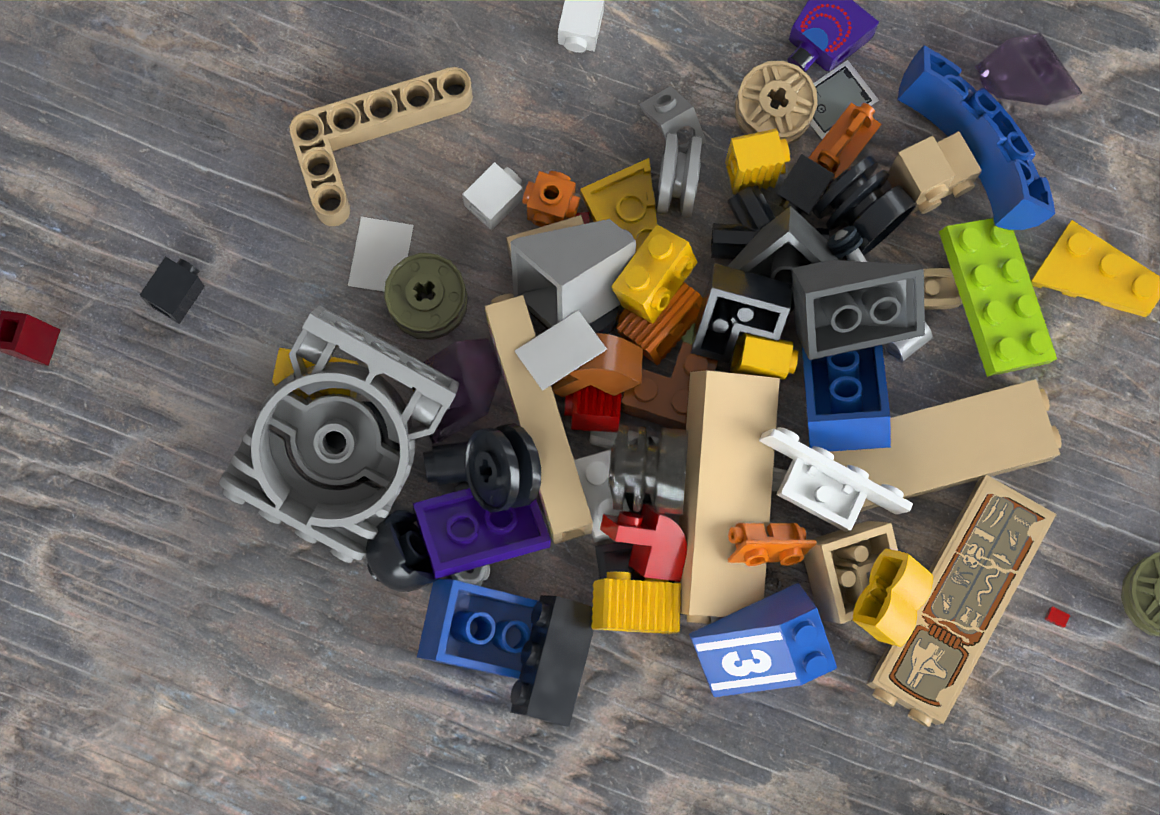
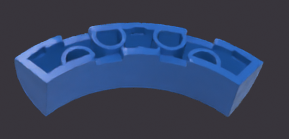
M923 45L911 60L903 75L897 100L922 114L948 137L957 132L961 133L982 170L978 177L990 201L995 226L1007 230H1025L1039 226L1055 214V208L1049 182L1046 177H1039L1032 162L1036 155L1035 151L1021 129L985 88L977 91L959 76L962 72L960 67Z

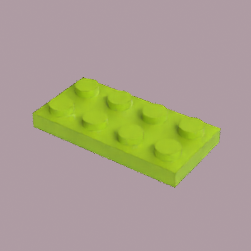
M994 218L949 225L940 230L939 235L987 377L1041 366L1057 360L1014 230L995 226Z

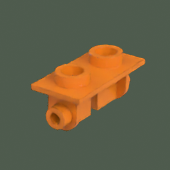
M851 102L808 157L835 175L834 180L851 166L882 125L873 118L875 113L873 107L867 103L856 106Z
M738 523L735 527L729 529V541L735 543L736 551L728 558V563H745L747 566H757L765 562H780L784 566L794 565L801 562L817 542L816 540H806L805 528L800 527L797 523H770L767 526L769 537L766 535L763 523Z

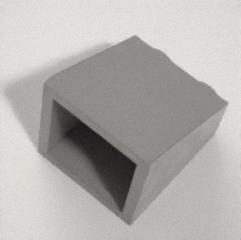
M610 219L516 238L510 242L514 297L523 295L527 309L548 328L553 327L578 310L588 324L620 305L611 286L636 253V240L629 231L621 229Z

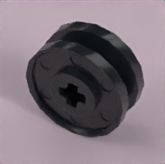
M515 423L474 431L466 445L464 467L467 483L475 500L483 509L491 513L508 510L510 507L516 508L530 505L537 498L541 486V463L532 437L523 427Z

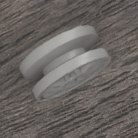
M667 133L660 167L657 213L667 214L672 198H679L681 216L691 218L700 173L702 137L692 136L685 153L678 152L677 134Z

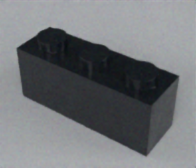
M540 595V599L534 605L531 613V623L533 626L530 638L524 644L521 652V663L523 665L519 680L515 682L511 690L510 700L512 707L510 713L554 725L570 727L594 632L591 627L593 622L591 618L593 614L592 606L560 596Z

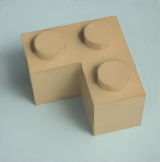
M957 132L939 142H936L932 135L898 152L888 171L890 174L888 181L892 188L900 185L915 200L917 206L911 214L918 210L921 214H925L938 207L942 203L940 199L952 193L956 198L972 190L975 187L974 182L982 170L961 133Z
M866 521L854 525L852 530L848 532L838 530L810 539L816 540L817 544L804 556V562L815 606L818 609L821 620L839 624L853 620L855 604L862 591L869 585L866 573L871 572L874 562L884 549L898 551L892 523Z

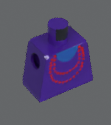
M808 0L791 29L789 40L797 49L789 56L787 61L799 66L804 72L814 62L825 71L830 72L874 37L879 21L853 0Z

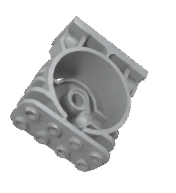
M318 305L309 314L300 335L289 353L294 373L282 380L266 397L252 424L243 436L237 451L231 458L230 464L220 478L219 484L224 488L222 494L231 501L238 504H244L245 501L259 508L258 513L266 520L276 524H280L281 521L296 528L295 534L310 543H316L318 540L331 547L330 552L335 557L351 563L353 559L362 560L367 552V540L375 538L378 533L376 526L387 517L407 480L415 454V439L431 435L435 432L447 408H449L456 396L459 382ZM337 346H340L339 349L365 362L368 365V369L356 364L329 361ZM303 358L315 365L306 368ZM384 373L410 388H415L407 404L404 403L397 390L379 374ZM299 388L310 395L323 389L343 388L363 395L382 414L387 426L388 439L399 443L400 451L382 442V432L377 417L369 407L358 399L344 394H329L308 402L292 393V391ZM411 418L423 425L413 427ZM271 425L290 435L291 450L295 461L304 473L314 480L329 485H344L366 476L383 487L380 489L363 482L353 487L335 489L311 482L296 469L287 452L285 438L273 431ZM331 431L340 432L346 439V446L341 449L330 447L326 441V434Z

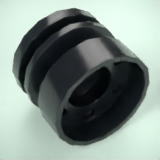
M871 155L841 173L827 187L823 196L812 210L819 219L835 210L825 225L829 230L835 229L845 222L849 226H854L859 236L863 239L862 244L858 247L863 256L886 239L917 206L915 200L900 185L893 187L885 193L880 190L890 175L886 170L878 172L869 179L879 165L878 161Z

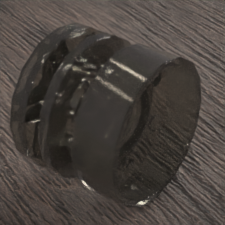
M619 425L618 434L611 447L608 487H610L613 499V510H624L625 493H634L633 511L640 512L645 494H653L656 513L683 515L689 430L662 428L657 446H649L646 427L639 426L638 445L629 444V426Z

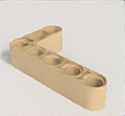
M457 67L446 68L305 111L293 118L289 127L290 135L312 205L322 223L328 226H339L348 219L350 214V204L333 151L466 110L473 99L471 79L468 73ZM452 85H460L464 88L463 92L458 95H449L445 91ZM416 96H424L428 99L422 106L416 107L409 104L410 100ZM380 107L391 109V113L384 118H378L373 115L374 111ZM344 118L355 120L354 124L348 129L337 127V123ZM307 129L318 131L317 136L312 140H302L300 138L301 134ZM321 163L329 165V169L325 174L318 176L311 174V170L315 165ZM330 198H336L341 201L340 205L333 211L322 209L323 203Z

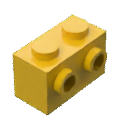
M656 224L611 288L622 307L654 324L698 262L687 240Z

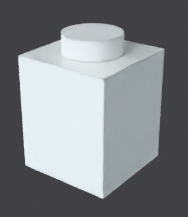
M565 0L558 28V44L564 45L566 49L573 52L581 53L586 50L595 52L605 0Z
M494 162L462 194L464 206L492 231L522 201L523 188L520 185L523 182L513 170L508 167L503 170Z

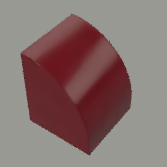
M1 310L0 352L22 360L49 366L61 329L29 314Z

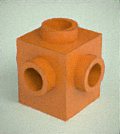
M539 171L535 183L528 182L522 199V203L527 205V220L532 221L538 227H543L575 217L581 199L576 196V183L570 181L571 178L561 172L549 171L547 174ZM544 194L554 197L555 199L549 200L544 196Z

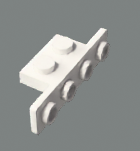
M778 427L777 430L770 429L762 433L759 439L760 442L793 459L776 495L845 532L851 531L865 499L896 515L910 512L913 503L903 498L904 493L901 490L888 484L880 486L868 479L869 474L866 471L852 465L845 467L833 460L834 455L817 446L809 448L798 442L799 436L794 432Z

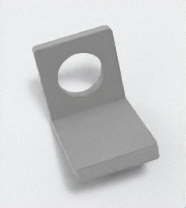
M672 86L639 104L642 112L661 129L665 142L667 133L676 134L682 127L690 126L693 130L692 136L702 137V144L706 143L694 107ZM689 141L678 145V152L686 153Z

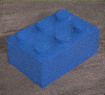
M882 345L809 360L802 347L809 448L817 446L829 452L891 448L890 408Z

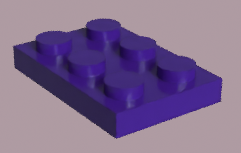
M470 488L413 503V512L435 579L551 547V538L536 499L527 506L510 507L508 510L491 513L479 505L473 497Z

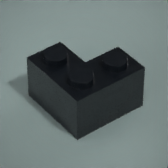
M714 264L694 326L691 354L729 363L740 331L779 341L790 311L792 284Z

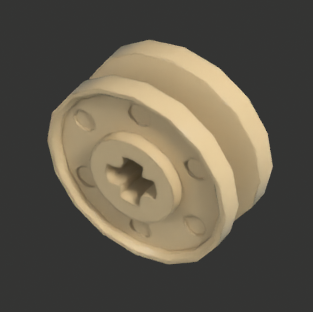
M767 61L754 67L743 78L735 101V118L745 135L777 128L780 139H786L789 145L798 141L808 130L818 105L817 90L810 76L799 66L785 61ZM774 99L781 102L778 109L770 106Z

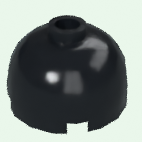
M396 510L388 515L376 526L378 533L375 538L368 539L366 544L369 573L376 581L398 592L416 591L437 580L434 577L419 528L414 524L416 522L415 515L406 510Z

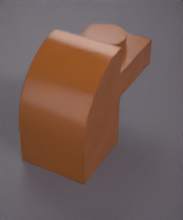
M596 333L607 350L552 384V391L561 397H565L592 385L615 396L642 384L643 348L618 336Z

